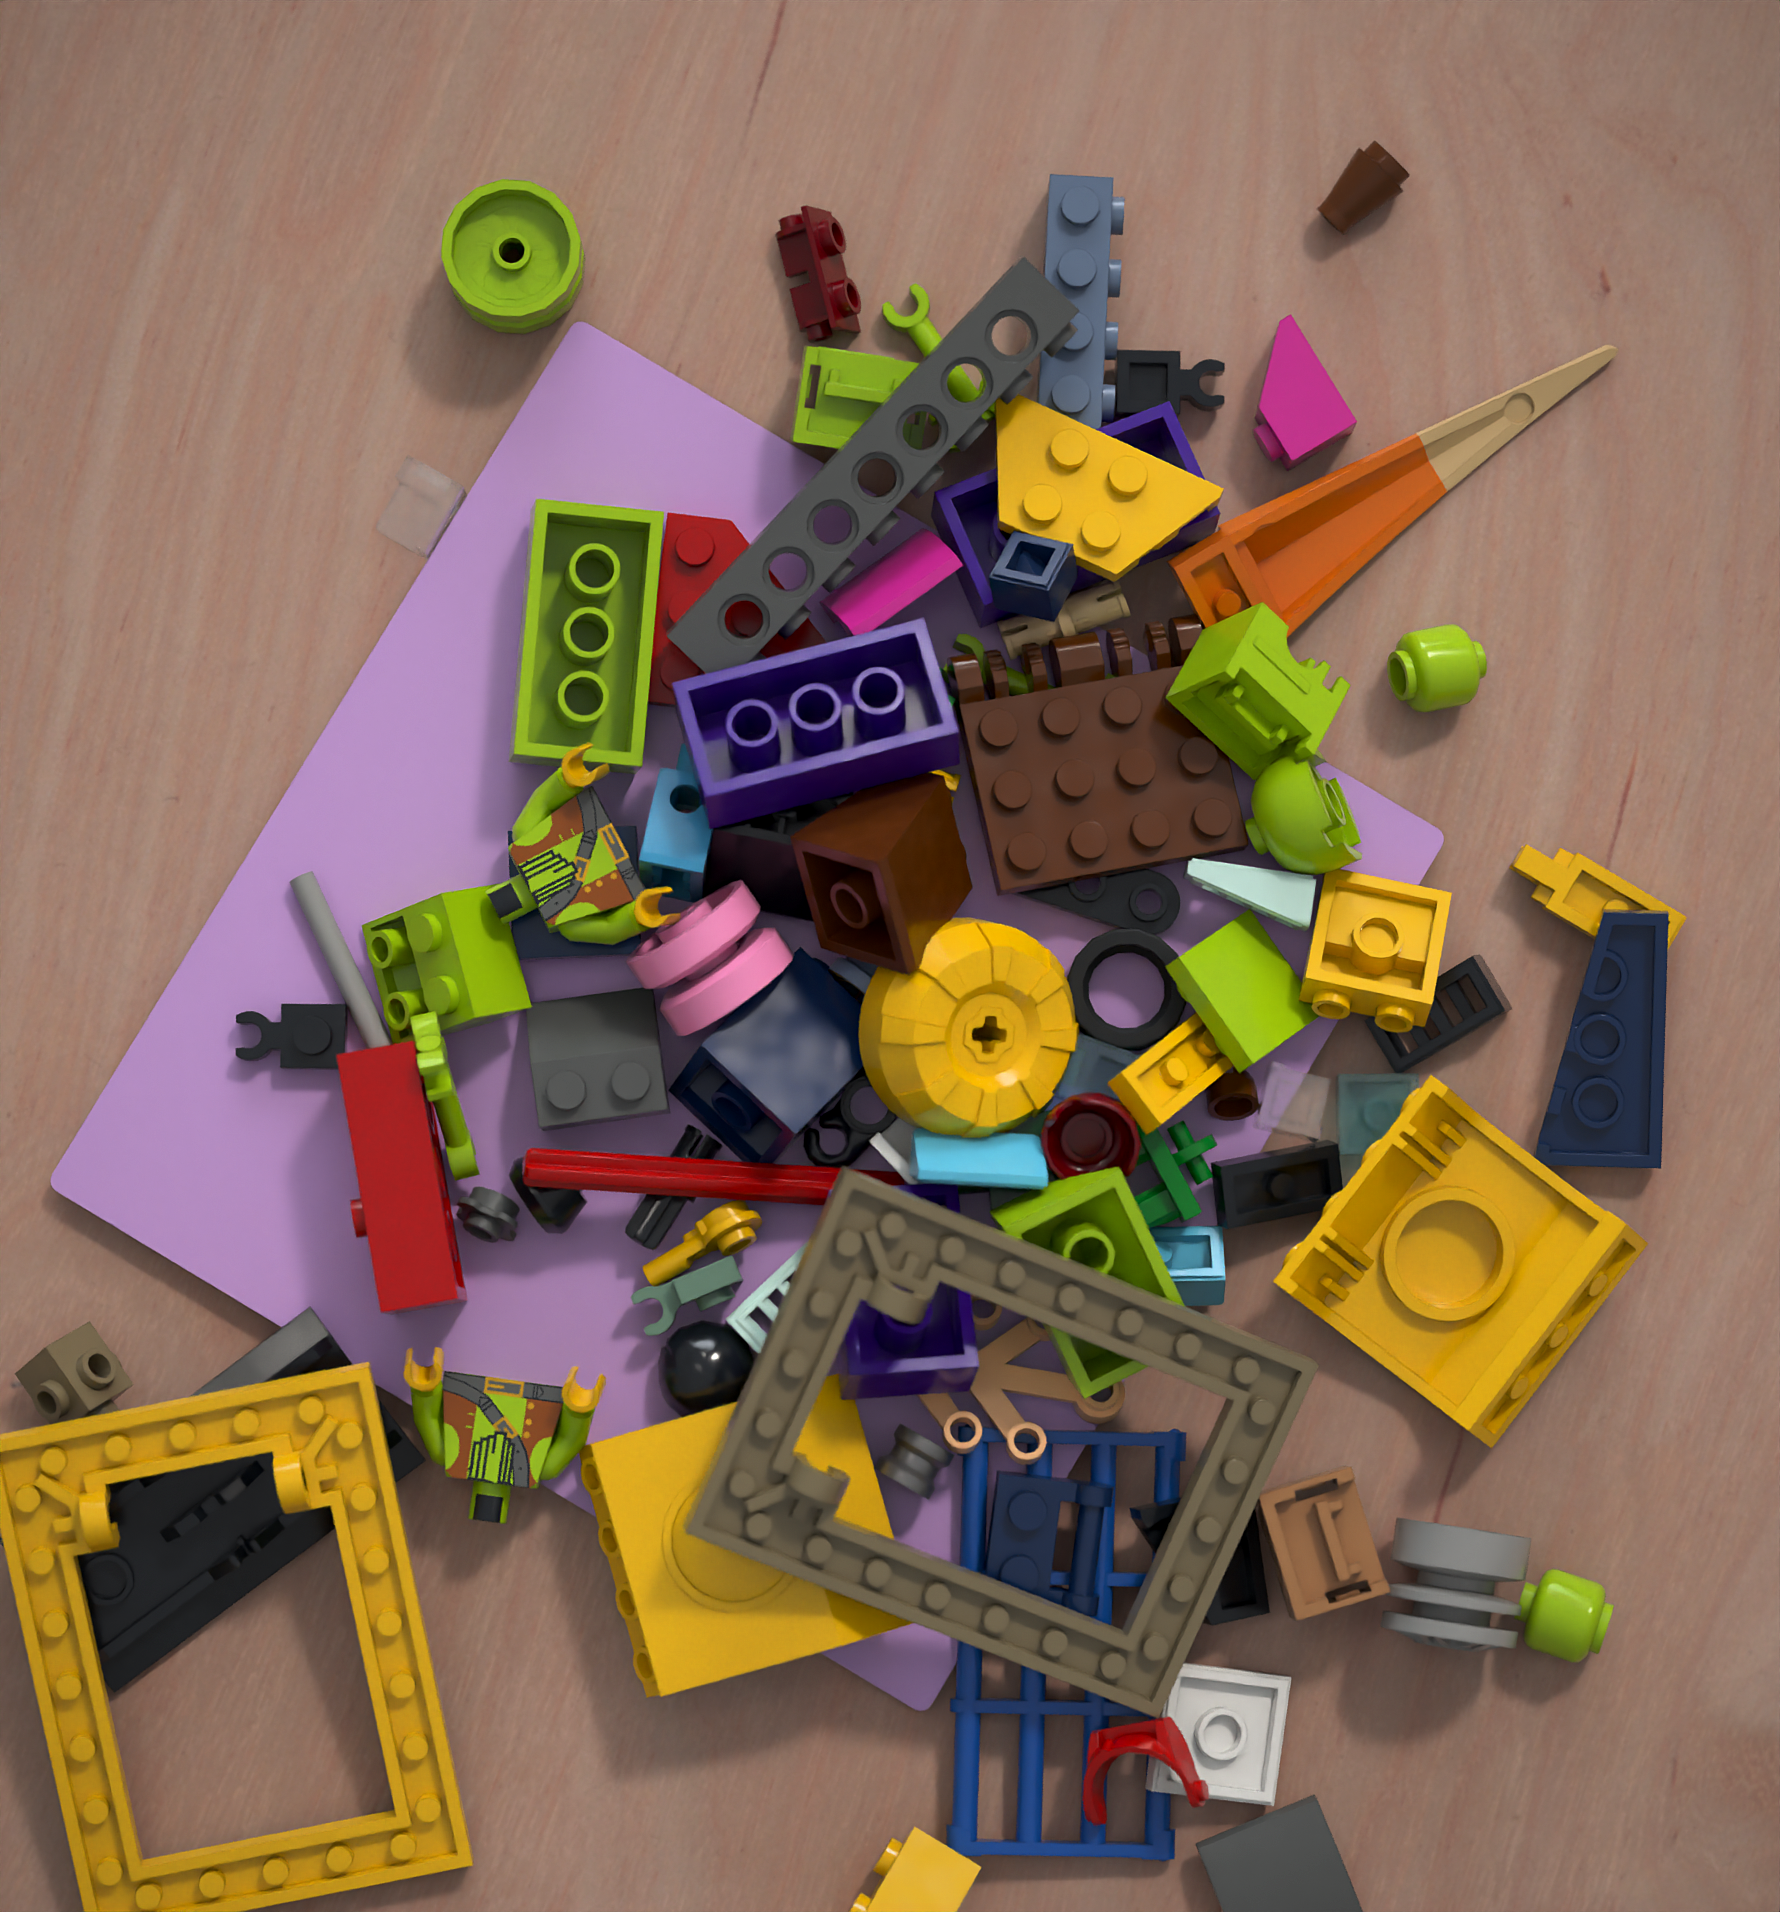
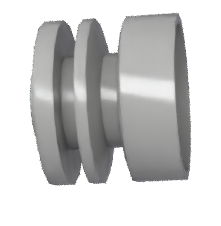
M1396 1517L1390 1559L1399 1564L1417 1569L1418 1576L1416 1583L1388 1585L1390 1592L1385 1595L1414 1600L1412 1614L1383 1611L1381 1627L1395 1630L1415 1640L1414 1642L1456 1650L1479 1652L1500 1647L1516 1648L1518 1632L1489 1626L1491 1612L1520 1616L1522 1608L1521 1605L1513 1601L1495 1596V1582L1526 1580L1532 1538Z

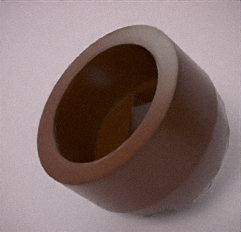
M1233 1066V1073H1224L1206 1089L1208 1112L1216 1119L1225 1121L1240 1120L1255 1113L1259 1107L1257 1086L1254 1078L1246 1070L1239 1073Z

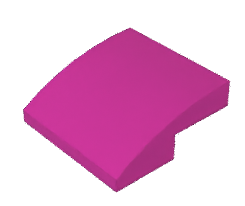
M920 529L824 598L819 604L833 623H840L849 637L871 632L962 567L963 564L956 554L935 534L927 529Z

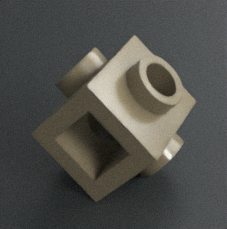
M90 1321L46 1346L15 1373L32 1398L37 1411L49 1424L120 1411L113 1401L134 1385L123 1370L117 1356L109 1350Z

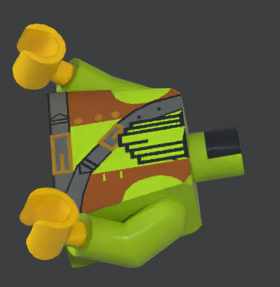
M586 743L568 751L563 757L562 767L555 771L532 793L512 827L514 842L508 847L511 859L519 874L486 890V893L502 925L537 908L550 933L560 931L569 941L614 945L645 932L650 927L674 925L680 921L681 915L680 913L664 916L660 914L658 910L659 899L664 894L672 893L673 889L671 887L645 888L594 787L591 786L583 790L584 786L604 778L609 773L608 763L597 767L592 772H589L583 765V755L593 747L592 743Z
M435 1347L434 1364L428 1367L416 1364L412 1358L413 1348H409L406 1351L403 1373L405 1381L411 1388L414 1423L431 1460L445 1467L446 1477L473 1480L468 1519L504 1524L507 1523L512 1486L538 1489L542 1480L558 1478L586 1445L595 1407L599 1403L606 1386V1377L600 1374L594 1389L580 1387L575 1380L579 1368L577 1366L571 1368L563 1387L444 1371L442 1384L444 1352L439 1347Z

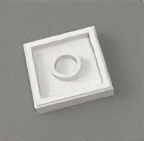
M1184 1662L1159 1718L1170 1716L1176 1723L1189 1747L1200 1780H1205L1207 1783L1209 1798L1274 1806L1291 1677ZM1150 1756L1145 1789L1154 1792L1186 1795L1182 1781L1177 1773L1164 1762Z

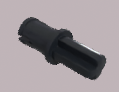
M687 1124L684 1134L669 1157L713 1160L723 1145L709 1135H706L694 1156H691L703 1135L701 1130ZM646 1194L625 1227V1233L639 1245L655 1250L663 1241L687 1201L694 1203L697 1197Z

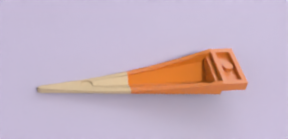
M1613 345L1602 346L1218 525L1219 530L1167 561L1194 614L1198 616L1202 629L1263 602L1289 626L1287 631L1288 637L1407 526L1527 425L1613 359L1617 354L1618 348Z

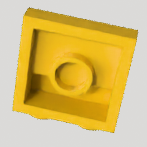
M1342 869L1324 873L1298 1001L1312 1003L1311 1008L1313 1012L1328 1019H1343L1348 1017L1350 1012L1374 1016L1376 1025L1390 1032H1408L1413 1028V1025L1425 1027L1433 1004L1452 893Z

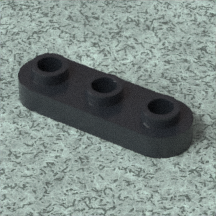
M1149 869L1098 877L1100 886L1093 894L1081 893L1077 889L1075 882L1011 893L1117 929H1140L1153 935H1159L1169 929L1176 920L1180 910V896L1174 883L1165 875ZM1145 891L1155 893L1160 899V909L1154 914L1142 913L1136 905V899L1140 893Z

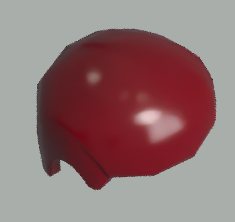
M1083 1092L1068 1097L1048 1113L1041 1131L1040 1146L1047 1167L1061 1180L1115 1167L1121 1169L1124 1177H1129L1135 1170L1141 1148V1139L1135 1119L1119 1099L1102 1092Z

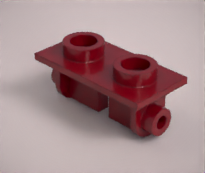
M807 205L801 207L802 214L789 215L779 219L781 230L775 235L786 277L793 278L808 273L810 279L809 283L789 289L799 331L807 334L809 343L832 338V329L853 334L860 333L861 329L857 314L861 312V299L856 285L847 277L842 253L846 251V240L838 220L832 217L831 211Z

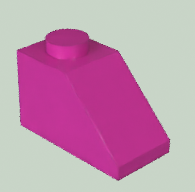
M1291 314L1279 321L1275 332L1255 414V420L1259 426L1252 430L1259 447L1268 460L1274 462L1280 459L1287 472L1351 434L1357 424V420Z

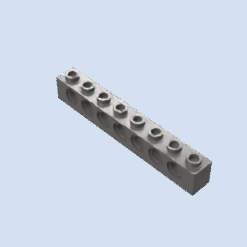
M1019 257L666 632V636L706 674L766 659L760 652L766 643L776 633L786 640L811 614V611L804 603L815 591L822 586L829 593L832 592L853 570L856 565L848 556L866 538L875 546L899 521L900 517L892 511L909 492L919 499L940 478L944 470L937 462L953 445L963 452L986 429L989 423L981 415L999 397L1007 405L1025 388L1033 378L1026 370L1028 365L1043 350L1052 358L1073 337L1078 329L1070 321L1080 310L1026 258ZM1008 316L1020 320L1027 330L1025 346L1021 351L1013 355L1001 353L996 349L992 341V331L995 324ZM961 364H970L976 367L983 379V387L980 394L969 402H959L954 399L947 387L950 372ZM918 411L930 413L936 419L939 427L938 437L935 442L924 449L910 447L903 437L905 420L911 414ZM871 459L886 460L894 471L895 477L892 487L888 492L880 496H871L864 493L858 483L860 468ZM828 506L843 508L850 518L848 534L842 540L835 543H827L820 540L813 528L817 513ZM785 553L798 555L804 560L806 565V576L803 582L798 587L789 590L778 588L771 582L769 577V568L772 561L777 556ZM746 600L753 602L762 612V622L759 629L749 636H737L731 633L725 625V613L737 601Z

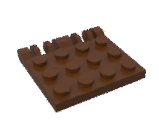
M1196 614L1169 618L1168 634L1176 667H1171V652L1163 623L1159 621L1145 623L1143 640L1151 668L1149 672L1133 674L1130 644L1124 629L1120 627L1106 630L1107 654L1109 655L1110 667L1114 677L1105 679L1103 655L1095 632L1050 639L1049 657L1056 684L1054 689H1048L1047 671L1039 644H1036V642L1022 645L1020 660L1029 692L1026 694L1009 696L1006 663L1001 655V651L997 649L983 652L984 675L990 700L984 701V684L976 655L970 653L947 658L949 684L952 697L956 699L954 706L997 896L1189 861L1192 858L1200 859L1243 851L1249 845L1229 757L1166 699L1170 688L1202 632L1201 623Z

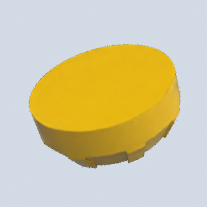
M952 918L950 922L942 926L932 936L930 943H927L920 967L909 976L878 966L866 990L859 1020V1045L863 1066L874 1091L881 1101L896 1116L916 1128H924L938 1134L961 1135L962 1138L989 1137L992 1133H1006L1022 1124L1031 1116L1036 1118L1041 1112H1044L1052 1104L1054 1095L1065 1078L1072 1054L1077 1051L1079 1038V1023L1075 1019L1072 993L1065 977V970L1054 954L1036 939L1016 928L975 918Z

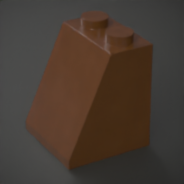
M928 772L862 789L790 836L820 947L908 976L920 967L927 943H930L932 936L942 926L951 921L973 888L966 863V850L960 840L952 809V796L944 776Z

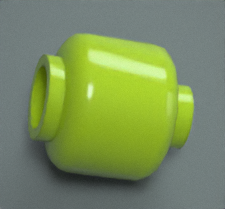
M1453 624L1404 634L1398 641L1395 651L1391 652L1388 656L1387 661L1388 679L1395 697L1399 701H1406L1417 712H1432L1469 703L1477 694L1480 679L1484 678L1487 672V660L1481 644L1478 641H1471L1467 632L1458 625Z
M1550 1569L1542 1575L1538 1586L1525 1583L1519 1605L1522 1606L1521 1615H1515L1514 1619L1526 1623L1523 1637L1528 1647L1569 1662L1577 1663L1582 1661L1589 1651L1599 1654L1614 1605L1605 1602V1589L1598 1582L1559 1569Z

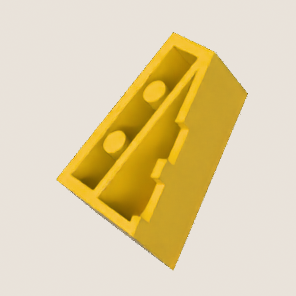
M914 1827L902 1843L893 1837L890 1839L872 1870L882 1876L870 1897L860 1892L848 1912H956L979 1873L981 1866Z

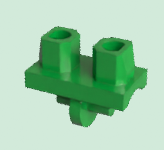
M1183 1120L1167 1129L1178 1152L1172 1155L1158 1128L1146 1135L1136 1122L1141 1139V1148L1135 1167L1149 1161L1160 1184L1134 1197L1148 1229L1169 1223L1177 1218L1183 1223L1200 1214L1202 1210L1184 1179L1179 1166L1185 1163L1196 1185L1214 1177L1202 1156L1203 1153L1218 1146L1213 1135L1211 1134L1195 1142Z

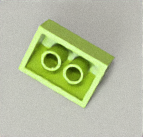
M1119 1167L1069 1177L1063 1180L1048 1182V1187L1044 1186V1189H1032L989 1211L999 1231L1184 1306ZM1042 1323L1069 1380L1084 1399L1149 1367Z

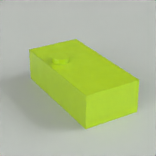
M546 499L535 500L530 512L509 762L562 767L563 757L568 751L583 744L592 743L593 747L583 755V765L587 770H595L606 763L609 765V772L636 774L641 769L643 764L663 532V511Z

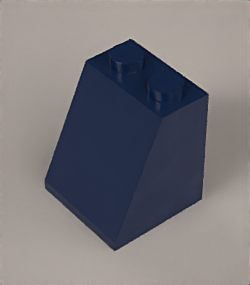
M801 947L794 952L793 960L777 977L738 1007L699 1046L668 1090L743 1162L775 1164L864 1070L859 1045V1020L863 1002H858L838 983L837 977L828 971L829 966L825 962L812 958Z

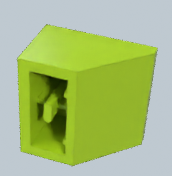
M498 884L440 893L361 925L367 945L368 957L372 964L381 997L384 1017L388 1023L393 1044L415 1041L411 1024L412 1016L436 1011L441 1035L444 1036L491 1023L532 1007L509 923L502 925L486 893V890Z

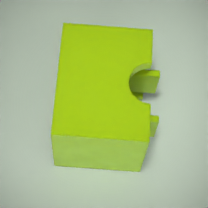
M804 346L790 440L797 443L840 449L920 363L828 347ZM811 365L821 366L814 409L804 407L805 399L809 398L812 374H809ZM926 411L914 413V424L907 423V419L904 422L903 437L912 448H922L927 416Z
M1263 602L1203 629L1166 696V699L1253 780H1256L1266 766L1283 754L1295 758L1296 762L1313 756L1351 686L1340 676L1337 677L1332 688L1327 689L1322 683L1331 666L1325 660L1320 662L1315 668L1313 667L1316 661L1312 658L1298 663L1292 657L1287 645L1289 626Z

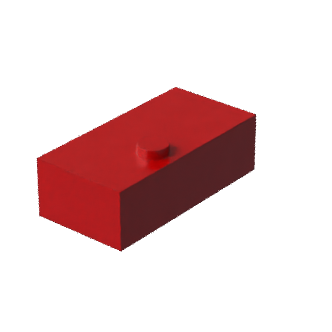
M415 1041L336 1054L361 1198L350 1200L354 1230L357 1238L368 1237L380 1312L390 1315L468 1301L433 1101L429 1102L424 1077L420 1074Z

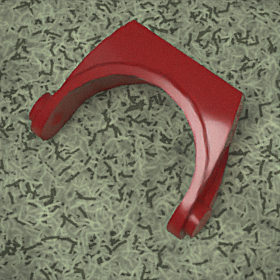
M1170 1716L1098 1729L1090 1734L1087 1769L1083 1784V1807L1087 1821L1092 1822L1094 1826L1105 1825L1107 1821V1809L1104 1799V1781L1107 1772L1120 1755L1129 1752L1150 1755L1174 1770L1181 1779L1189 1804L1193 1808L1204 1806L1205 1801L1209 1799L1207 1783L1205 1780H1200L1184 1736Z

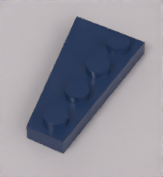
M1603 909L1533 1155L1544 1165L1661 1169L1668 911Z

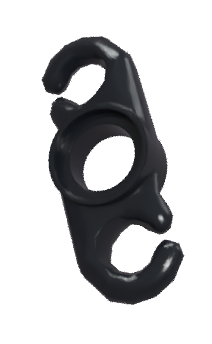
M865 1069L845 1088L835 1107L820 1116V1127L823 1129H837L845 1136L846 1144L842 1152L834 1155L825 1153L820 1147V1134L817 1129L809 1128L804 1133L803 1147L807 1158L815 1166L849 1167L872 1145L869 1141L878 1132L880 1134L884 1132L895 1121L897 1116L889 1108L885 1117L874 1124L861 1123L852 1115L850 1103L854 1094L862 1088L872 1087Z

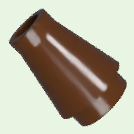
M1374 140L1364 151L1358 147L1325 201L1317 208V211L1337 231L1344 235L1353 225L1401 194L1403 190L1400 186L1410 174Z

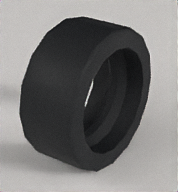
M1113 929L1091 939L1075 956L1067 977L1073 997L1075 1019L1079 1023V1030L1092 1043L1115 1052L1141 1051L1158 1043L1178 1024L1187 1003L1180 995L1176 982L1165 968V966L1179 957L1178 954L1159 936L1140 929ZM1117 953H1135L1147 958L1158 968L1164 981V999L1159 1012L1149 1022L1136 1028H1119L1106 1023L1095 1013L1089 999V981L1094 969L1104 959Z

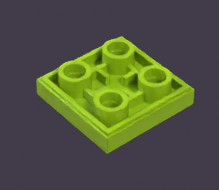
M1248 909L1165 966L1176 982L1180 995L1192 1005L1213 1035L1218 1049L1230 1059L1239 1073L1319 1017V1015L1313 1012L1311 1008L1312 1003L1298 1001L1302 982L1251 909Z

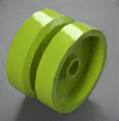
M501 179L475 188L455 205L443 229L441 258L457 302L474 321L497 332L526 334L551 326L571 309L583 286L585 254L573 215L555 193L531 181ZM517 249L519 256L523 255L521 260L515 263L506 262L504 257L507 251Z

